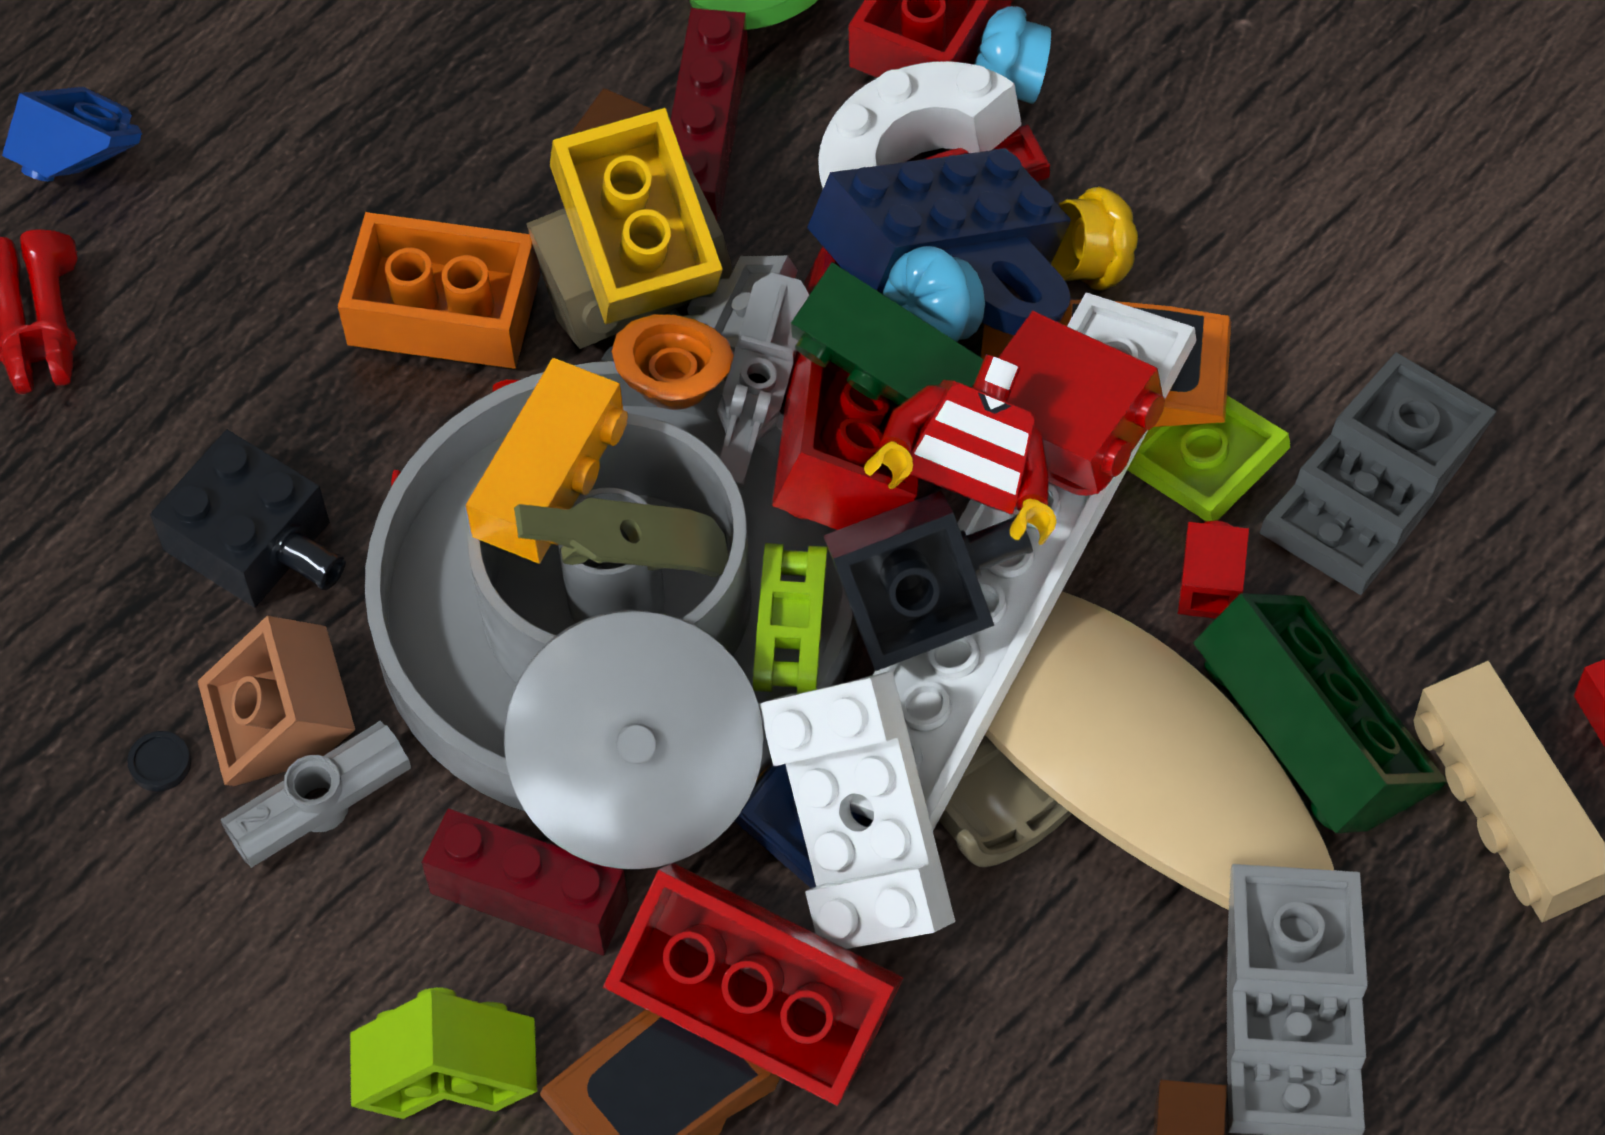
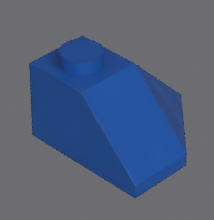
M85 87L19 93L2 156L22 165L21 172L31 178L41 181H53L56 176L80 173L139 144L142 132L137 125L129 124L132 115L127 107Z

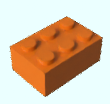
M365 212L338 303L347 345L516 369L541 275L530 234Z

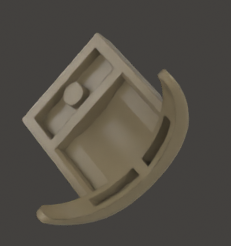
M984 735L939 822L956 840L958 849L971 863L979 867H991L1006 862L1028 850L1058 828L1072 813L1039 788Z

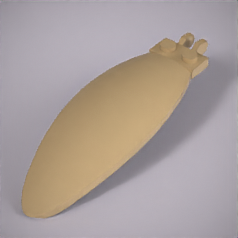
M1062 591L985 733V736L999 751L1039 788L1099 834L1165 876L1229 910L1230 870L1232 864L1334 870L1325 843L1290 779L1257 732L1220 690L1189 662L1151 634L1098 605Z

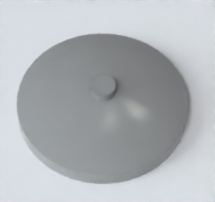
M648 610L612 611L592 616L566 628L546 643L528 663L518 679L507 709L504 726L505 759L510 781L523 809L533 823L559 847L588 862L619 869L655 868L672 864L702 850L726 831L738 817L753 791L761 766L763 754L762 718L757 698L745 672L735 658L707 632L694 624L665 613Z

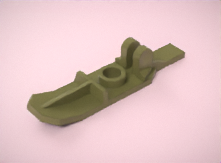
M589 497L569 510L518 504L514 508L518 538L552 541L562 545V560L567 565L581 564L591 559L599 564L602 562L647 566L650 571L663 568L689 570L715 578L722 575L729 559L725 534L713 517L690 509ZM620 529L628 535L630 542L624 539Z

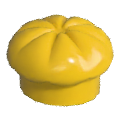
M1093 187L1086 190L1078 199H1067L1058 204L1072 221L1051 265L1065 281L1082 280L1091 289L1105 290L1116 286L1131 270L1134 264V251L1138 243V234L1133 223V213L1130 206L1113 190Z

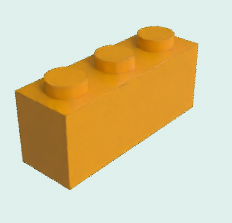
M551 359L466 503L473 538L538 564L541 563L550 545L558 544L552 541L518 538L514 508L518 504L569 510L573 507L580 494L587 495L591 491L598 477L601 456L608 445L615 446L620 441L626 428L628 413L623 410L620 383L561 360Z

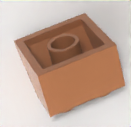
M266 616L198 680L224 785L237 786L285 772L297 759L307 755L324 756L355 731L326 626Z

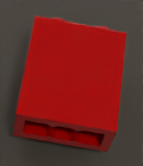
M1035 311L1030 313L998 357L1021 368L1007 403L1035 414L1034 425L1042 434L1048 469V482L1075 495L1088 496L1099 494L1100 491L1107 487L1113 477L1118 476L1124 470L1135 446L1145 432L1156 425L1162 415L1165 398L1162 394L1157 367Z

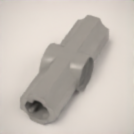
M379 721L324 756L307 755L297 759L289 766L282 782L220 820L234 847L245 863L252 868L310 831L326 832L336 828L344 821L348 807L411 769V765L393 732L387 725ZM314 789H329L323 797L308 800L304 798L305 795Z

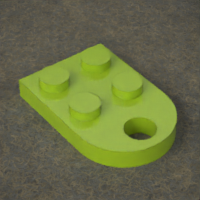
M1227 395L1225 422L1153 427L1148 430L1127 470L1206 522L1218 521L1291 448L1289 433Z

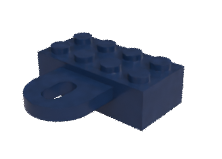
M1006 148L830 172L807 226L809 231L842 269L883 294L890 271L895 262L902 255L923 246L937 247L952 257H958L967 261L977 272L983 286L985 307L982 322L1004 333L1015 335L1032 311L1060 323L1070 303L1069 288L1063 277L1051 265V262L1072 219L1054 201L1053 196L1042 188L1025 170L1020 160ZM1001 281L1010 285L1024 301L1016 298Z

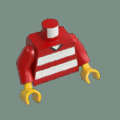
M985 355L973 388L956 381L944 379L939 386L928 385L894 409L879 444L880 450L864 466L865 473L871 476L882 464H885L892 472V481L888 485L890 489H894L910 474L998 511L1012 515L1015 507H1017L1020 512L1012 522L1009 531L1010 536L1018 541L1026 531L1027 523H1030L1038 529L1040 534L1038 543L1043 545L1055 529L1057 523L1053 510L1048 507V469L1042 434L1034 425L1035 414L1007 403L1021 368L991 355Z

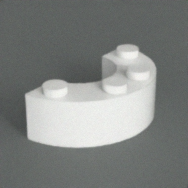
M928 62L886 71L880 77L855 92L840 107L830 121L824 133L819 152V175L822 188H824L830 172L902 163L919 153L940 148H962L969 153L993 150L1021 126L1015 84L1006 77L980 65L960 62Z

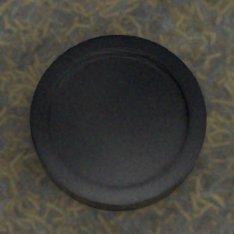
M155 731L142 736L133 744L128 754V769L133 780L140 787L155 792L166 791L176 787L186 778L191 767V755L181 737L168 731Z

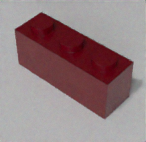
M450 808L447 809L422 860V866L432 895L602 956L605 955L629 902L623 869L588 862L563 848Z

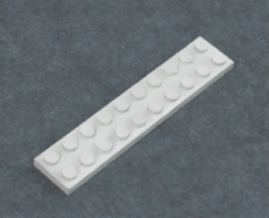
M1087 292L1067 325L1078 332L1157 367L1164 398L1167 397L1197 341L1195 328ZM1148 430L1131 452L1130 459L1124 470L1118 476L1113 477L1107 487L1100 491L1099 494L1088 496L1075 495L1048 482V507L1053 510L1057 522L1049 538L1043 545H1039L1040 534L1038 529L1034 525L1027 523L1026 531L1031 541L1033 552L1030 554L1025 553L981 570L982 577L978 578L995 626L874 672L873 675L893 671L932 830L936 827ZM970 500L957 524L960 531L964 530L966 535L1011 519L1020 511L1015 507L1011 515ZM855 793L850 802L851 812L873 820L874 809L871 802L865 796Z

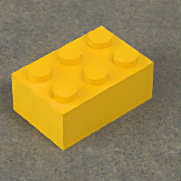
M666 108L552 141L550 167L605 325L717 291L723 269Z

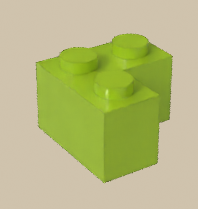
M429 988L420 991L415 999L396 1009L379 1013L375 1020L350 1032L351 1107L405 1119L446 1099L496 1112L537 1092L534 1018L508 1011L507 1006L502 1003H479L457 997L456 992L448 988Z

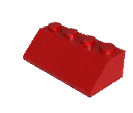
M672 863L658 869L603 988L838 1106L873 1043L904 978Z

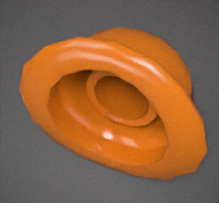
M653 314L631 321L616 334L612 348L616 370L628 386L639 392L646 401L657 407L670 410L686 409L700 403L709 394L710 390L714 389L729 374L734 357L729 341L716 329L695 319L677 315Z

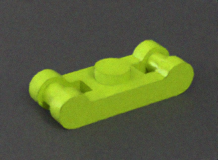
M765 543L753 668L754 691L772 692L773 686L796 687L797 694L817 690L828 548L826 546L809 545L807 552L784 550V544ZM782 575L806 576V581H782ZM775 649L800 650L799 662L774 661Z

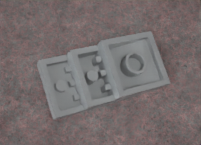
M1232 864L1230 870L1227 950L1229 1133L1258 1135H1363L1365 1122L1361 1068L1366 1059L1362 998L1368 984L1360 872Z

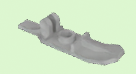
M774 272L753 284L734 350L731 368L727 375L717 409L726 433L719 458L730 471L738 488H743L755 443L776 427L797 352L795 345L798 340L792 337L791 321L809 296L801 280ZM753 373L761 374L767 379V382L755 383L749 379L748 375Z

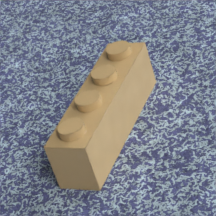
M1486 661L1424 688L1414 717L1416 733L1424 747L1428 750L1434 749L1446 767V780L1454 796L1459 801L1466 800L1477 817L1478 832L1485 846L1490 852H1498L1510 871V883L1520 902L1525 906L1531 905L1543 923L1605 895V842L1490 662Z

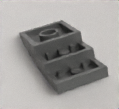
M1395 352L1336 418L1331 435L1300 468L1295 485L1264 518L1259 534L1359 595H1362L1429 511L1486 431L1497 411Z

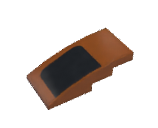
M645 1009L542 1088L540 1096L573 1135H718L727 1118L775 1091L781 1077Z

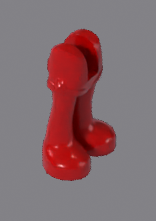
M28 230L20 236L22 255L27 267L37 321L30 325H26L20 293L19 276L21 262L19 252L11 239L0 237V362L5 366L10 382L18 394H26L34 390L31 363L46 360L55 386L70 384L72 378L73 350L77 341L74 332L67 326L61 299L60 276L74 270L78 256L75 240L70 235L58 231Z

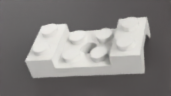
M893 671L800 694L784 695L759 703L773 766L786 764L816 887L805 891L815 933L845 949L934 933L954 923L955 918ZM855 793L865 796L873 806L874 819L870 827L857 823L851 814L850 802Z

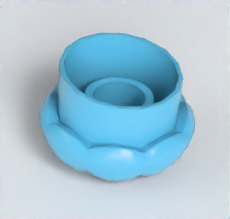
M1008 6L998 10L988 20L981 36V45L977 49L978 56L974 61V65H980L1006 77L1015 84L1017 100L1034 104L1039 95L1048 63L1051 28L1026 21L1025 17L1027 14L1023 8Z
M923 246L905 253L893 265L883 291L884 296L956 342L968 339L977 332L983 320L985 307L984 291L977 272L967 261L958 257H952L937 247Z

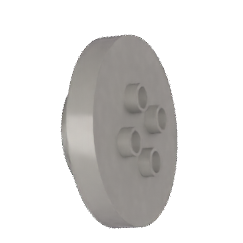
M614 361L574 365L620 383L623 410L627 411L628 420L620 441L615 446L608 445L599 460L600 469L593 488L587 495L580 494L573 507L589 497L690 509L711 516L725 534L729 557L722 575L715 578L689 570L663 568L650 571L647 566L602 562L599 564L591 559L581 564L567 565L563 563L561 553L563 546L560 544H551L541 563L538 564L472 537L466 503L544 372L506 385L477 400L452 417L427 439L407 462L393 483L379 511L370 538L366 560L365 600L369 627L386 686L405 723L413 735L438 762L474 789L510 807L525 811L510 781L504 749V726L513 690L528 663L546 643L566 628L592 616L621 610H648L665 613L694 624L711 635L735 658L753 688V668L765 543L784 544V550L808 552L809 545L827 547L823 536L837 530L809 519L797 518L787 511L772 506L784 415L779 413L776 427L755 443L743 488H738L730 471L719 458L726 436L717 411L725 385L724 380L714 389L710 390L709 394L700 403L686 409L670 410L657 407L646 401L639 392L630 388L618 374ZM620 529L624 539L630 542L628 535ZM828 549L817 689L843 683L851 664L858 636L857 623ZM782 575V581L805 582L806 576ZM776 648L774 661L799 662L800 650ZM773 686L772 692L754 691L759 704L780 696L797 694V688ZM763 722V754L758 776L772 763Z

